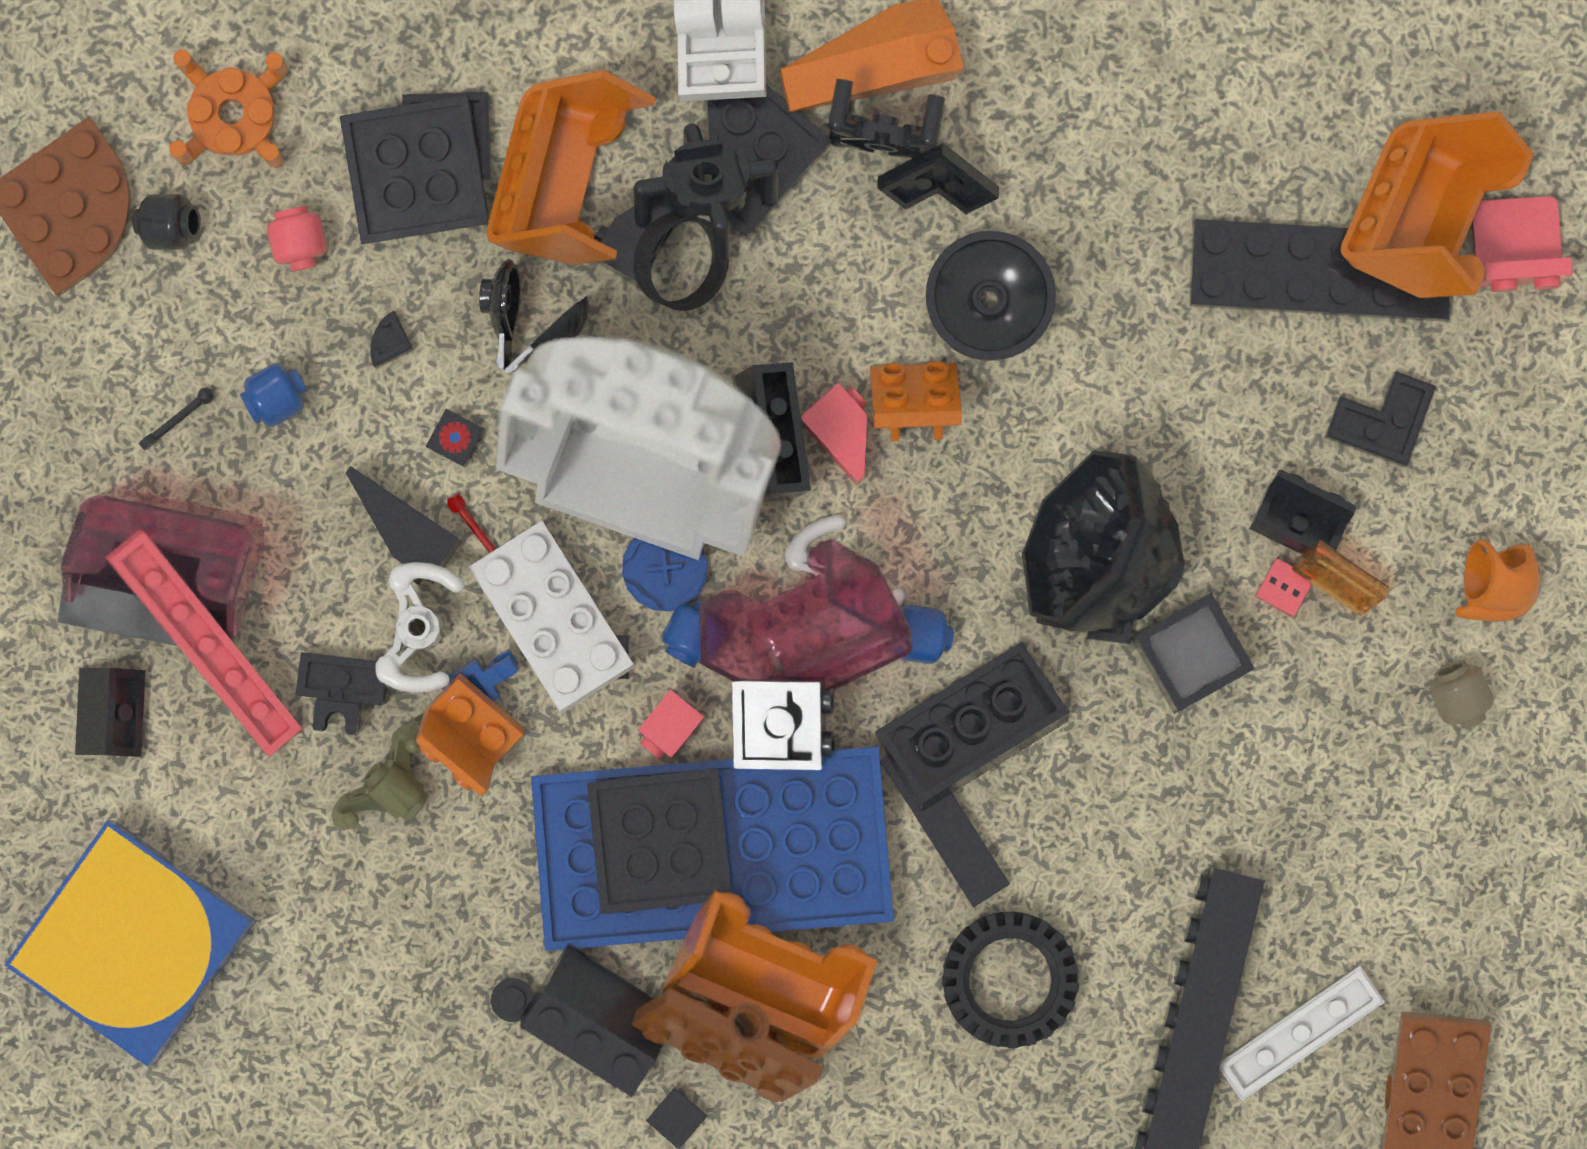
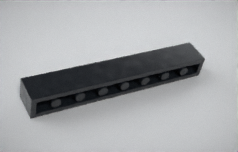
M1210 867L1207 875L1200 874L1194 899L1201 901L1197 918L1190 916L1184 936V942L1191 944L1187 960L1179 959L1173 984L1180 986L1176 1003L1169 1001L1166 1008L1163 1027L1169 1028L1166 1045L1159 1044L1156 1049L1152 1069L1159 1071L1155 1088H1147L1142 1113L1149 1115L1145 1131L1137 1130L1132 1149H1200L1265 883L1264 880Z

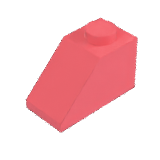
M838 383L801 416V423L848 477L858 485L863 481L865 472L867 414L863 409L867 406V403L852 386L845 390Z

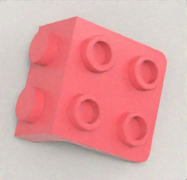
M1554 197L1482 200L1472 221L1474 256L1478 257L1485 266V274L1480 287H1491V292L1515 291L1518 289L1517 285L1534 284V289L1536 290L1555 289L1561 287L1560 282L1573 275L1572 257L1562 258L1558 202Z

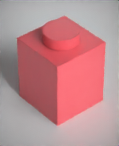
M670 690L637 730L645 736L640 744L659 760L665 753L673 759L705 717Z

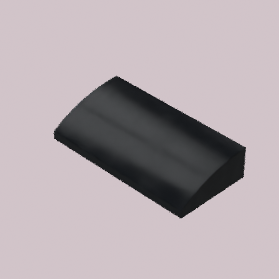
M1021 642L878 729L875 734L903 783L923 812L1067 723L1070 712Z

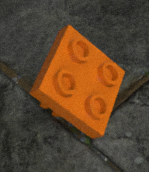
M931 361L926 364L914 365L887 363L882 366H870L874 428H890L891 442L899 441V427L933 426L934 440H942L943 426L962 425V408L956 363Z

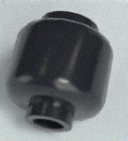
M150 194L141 201L139 209L134 211L132 226L142 243L151 250L185 249L192 242V239L198 236L200 231V214L197 207L192 205L185 195Z

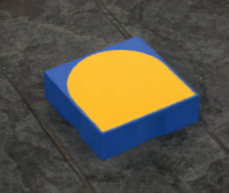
M107 820L4 966L149 1067L158 1062L191 1015L193 1007L203 989L223 970L257 920L209 886L192 880L179 871L165 855L117 821Z

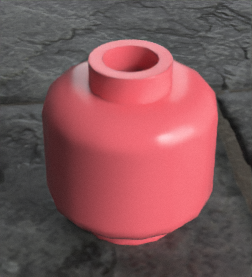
M307 206L275 212V220L267 225V234L274 261L281 265L290 264L291 272L316 267L315 258L323 256L327 251V243L320 216L317 213L308 212Z

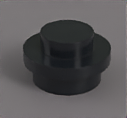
M505 979L498 983L492 991V1009L500 1019L507 1022L520 1021L521 1014L533 998L534 992L529 984L521 979Z

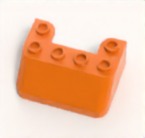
M1500 111L1411 120L1400 124L1390 133L1342 242L1341 254L1355 269L1419 298L1476 295L1485 274V266L1474 255L1458 256L1484 192L1506 190L1518 186L1529 169L1534 153Z
M715 891L697 912L668 973L662 992L664 993L671 988L720 1014L742 1002L754 1003L761 1007L768 1017L769 1032L766 1038L805 1057L820 1058L824 1056L857 1024L877 960L867 956L863 949L851 944H843L841 947L833 948L823 957L813 953L812 949L806 944L797 941L787 942L775 937L769 929L761 925H747L751 912L744 905L745 902L741 897L732 893H719Z

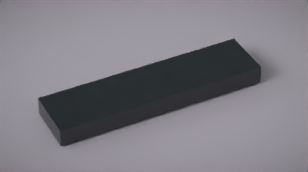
M886 756L880 760L973 908L1010 885L953 793L922 812L889 757Z

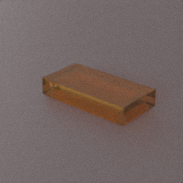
M1321 540L1296 558L1292 568L1295 573L1359 616L1364 615L1386 599L1390 588Z

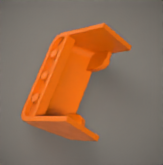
M605 70L532 85L524 93L517 110L487 226L488 240L506 250L570 265L615 259L617 250L595 240L593 228L584 222L578 221L597 146L607 145L620 137L625 128L626 111L654 106L656 97Z

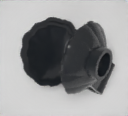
M510 258L502 262L495 272L493 279H482L479 292L481 313L490 314L492 327L499 339V355L495 360L496 365L499 369L508 373L515 372L525 363L526 357H530L541 345L555 340L576 338L582 331L589 312V300L586 295L563 313L512 362V340L519 312L521 289L517 264H514Z

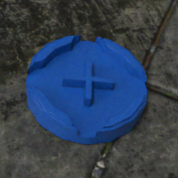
M634 538L623 555L622 575L627 590L638 603L651 610L671 612L679 605H689L700 595L707 581L708 562L704 549L699 560Z

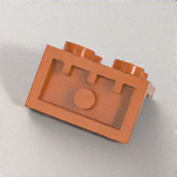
M459 673L425 708L416 741L421 752L429 760L435 763L441 762L447 767L461 787L469 791L473 789L477 794L483 796L489 790L494 765L524 735L525 728Z

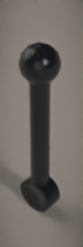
M207 387L200 389L196 399L139 442L142 449L145 451L153 446L159 438L200 405L211 403L214 399L213 391Z

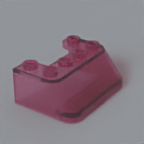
M121 488L106 489L88 498L81 504L60 564L64 600L66 602H74L83 574L97 573L109 564L105 557L114 550L116 541L123 543L140 529L145 532L158 550L201 559L196 575L197 588L205 598L226 603L228 635L237 637L264 547V528L257 518L243 513Z
M833 538L819 542L807 553L808 567L819 575L791 590L782 592L779 596L763 604L736 590L722 591L717 596L699 604L701 665L731 681L735 679H780L782 676L825 677V688H833L835 690L907 656L912 651V631L880 567Z

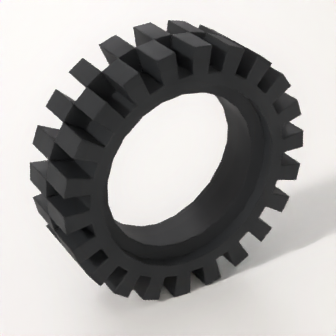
M1014 911L993 913L983 916L965 927L949 947V952L943 964L942 986L944 997L955 1020L976 1039L992 1046L1007 1047L1009 1049L1035 1045L1038 1041L1052 1036L1053 1032L1059 1026L1062 1027L1067 1021L1066 1018L1070 1011H1073L1076 1003L1075 997L1079 992L1078 964L1075 962L1072 948L1067 944L1064 936L1043 919ZM1006 938L1021 939L1035 946L1045 957L1051 976L1049 993L1044 1003L1036 1012L1026 1018L1014 1021L1001 1020L984 1012L974 1000L969 979L971 966L976 956L989 944Z

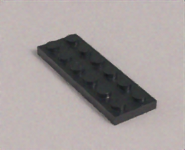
M1195 219L1193 221L1189 306L1446 322L1449 320L1450 296L1419 298L1355 269L1341 254V245L1348 228Z

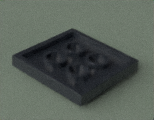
M469 95L340 116L361 245L488 225L489 212Z
M719 768L587 783L601 914L706 903L715 891L719 893H732Z

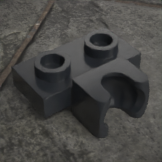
M301 652L295 695L317 698L312 725L314 731H325L328 726L329 717L339 712L345 718V732L349 735L358 736L362 713L361 704L384 706L386 684L380 682L377 678L375 670L377 661Z

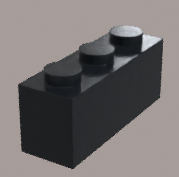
M793 362L752 365L735 376L736 388L745 394L770 420L777 431L781 444L780 453L767 485L763 502L793 500L811 491Z

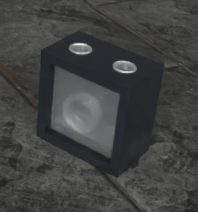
M1212 593L1131 638L1173 714L1196 704L1206 696L1235 682L1243 675L1255 669Z

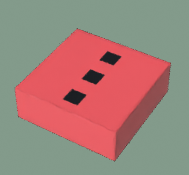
M1276 558L1254 597L1293 618L1315 579Z

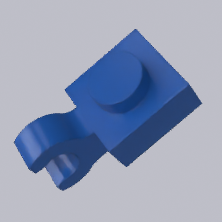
M509 649L496 656L484 668L478 659L474 658L448 675L449 683L461 673L492 701L500 698V691L496 685L518 672L516 667L518 661Z

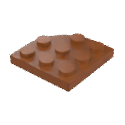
M90 117L0 178V216L56 296H61L98 270L111 258L120 245L126 232L125 228L129 217L131 204L130 186L121 161Z

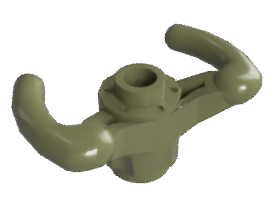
M413 722L401 725L392 735V745L390 746L386 762L383 764L378 761L365 775L363 782L367 785L360 790L344 794L339 798L333 807L331 816L336 828L348 830L356 827L359 824V817L355 812L383 808L394 818L398 819L401 817L405 821H409L421 810L428 798V794L423 790L424 785L411 775L410 753H417L420 750L419 744L416 741L420 728L419 725Z

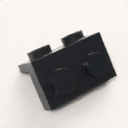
M1278 470L1262 497L1249 529L1327 567L1332 561L1344 530L1354 516L1357 507L1345 501L1342 496L1336 493L1327 492L1306 482L1303 477L1297 474Z

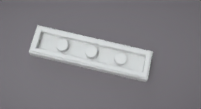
M1357 966L1223 1058L1219 1070L1240 1101H1243L1378 1008L1385 1001L1361 966Z

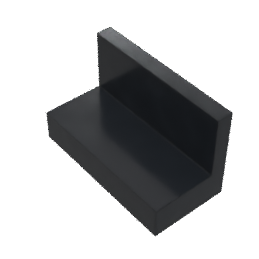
M79 668L75 755L142 757L146 670Z

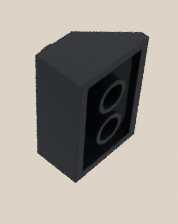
M567 944L520 1016V1028L631 1097L655 1063L664 1045L648 1040L644 1037L643 1031L631 1026L637 1009L653 1000L654 997L570 944Z

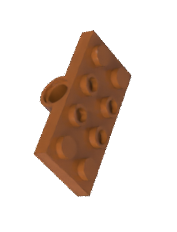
M670 988L637 1009L631 1026L643 1031L644 1037L659 1044L667 1043L681 1050V1055L684 1058L695 1063H706L718 1069L719 1074L723 1078L737 1083L744 1082L757 1089L759 1096L773 1102H783L818 1083L823 1070V1066L766 1038L769 1032L768 1017L761 1007L751 1002L739 1003L723 1014H720Z
M1401 1011L1393 1071H1389L1386 1081V1120L1381 1149H1473L1491 1033L1489 1020Z

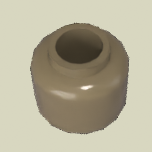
M1461 660L1449 663L1435 672V679L1431 683L1429 690L1442 720L1448 724H1461L1462 728H1470L1482 723L1486 719L1485 713L1493 705L1494 697L1480 667L1467 665L1466 661Z

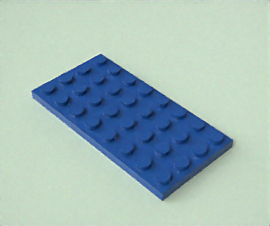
M879 746L835 750L833 757H826V764L821 770L734 768V759L531 776L545 951L565 949L567 944L575 948L685 939L697 912L705 903L601 914L587 783L719 768L732 894L741 897L745 902L744 905L751 912L747 925H761L771 932L894 922Z

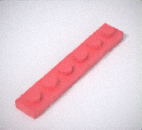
M139 529L105 557L267 756L270 757L302 730V727L144 531Z

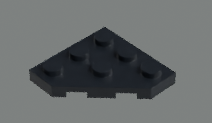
M767 84L766 97L707 100L710 140L723 143V149L734 154L735 149L744 155L747 162L771 158L776 160L779 165L778 200L775 203L768 204L762 201L761 178L750 179V188L745 198V205L738 211L726 212L730 226L745 239L752 234L832 143V140L800 112L789 113L786 100Z

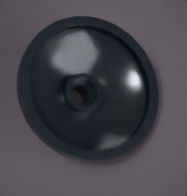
M982 231L956 240L937 258L930 271L926 285V307L933 328L949 347L972 359L999 361L1023 353L1042 337L1054 313L1056 288L1047 262L1031 244L1009 233ZM985 293H992L997 298V304L991 308L985 307L981 302V296Z

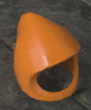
M1479 539L1474 542L1466 557L1463 578L1464 592L1468 604L1456 608V616L1489 622L1511 621L1524 616L1536 603L1541 583V573L1533 548L1527 544H1517L1497 552L1487 540ZM1483 546L1487 550L1488 554H1485V552L1483 551Z

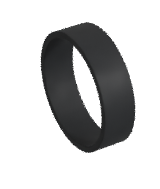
M673 212L656 219L641 235L634 253V274L640 289L650 300L674 310L688 311L701 307L717 294L726 278L729 258L725 261H717L712 256L710 269L705 280L691 295L676 301H666L656 291L652 282L651 259L657 243L669 229L680 223L697 222L706 232L712 251L711 222L700 217L685 218L679 215L678 212Z

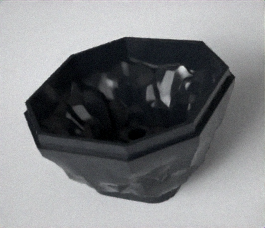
M1093 450L1042 500L1022 551L1030 616L1036 618L1038 624L1077 633L1095 632L1098 629L1125 626L1129 620L1144 618L1178 586L1185 569L1179 524L1169 510V502L1163 498L1161 485L1155 480L1151 469L1134 455L1104 450Z

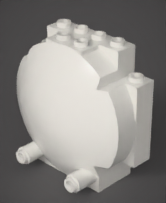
M584 337L548 342L538 347L530 356L524 373L518 370L515 371L500 409L496 470L536 483L535 503L684 556L699 560L706 543L744 557L759 518L765 491L780 453L781 444L777 431L770 420L745 394L709 368L686 356L659 346L617 338Z

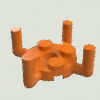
M184 49L176 51L173 56L175 64L196 87L187 104L189 124L195 136L186 144L180 140L170 144L169 151L176 161L181 165H188L206 148L214 153L229 156L245 155L256 151L270 167L280 168L284 163V156L268 138L272 133L275 119L274 101L269 91L288 73V67L281 55L275 52L268 54L265 59L268 69L257 78L248 72L232 67L214 72L208 76L188 51ZM229 102L240 103L244 109L242 119L235 124H226L220 118L222 107Z

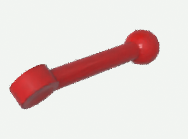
M454 494L448 498V508L462 517L490 554L496 550L495 546L466 510L464 498L459 494Z

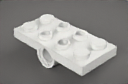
M674 0L675 26L678 34V96L680 101L766 97L765 0Z
M543 521L538 522L469 566L472 574L561 714L635 668V665Z

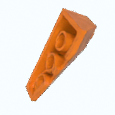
M915 0L895 4L787 65L779 72L788 111L791 113L832 105L836 79H845L853 82L850 101L954 81L963 71L964 67L954 26L939 1Z

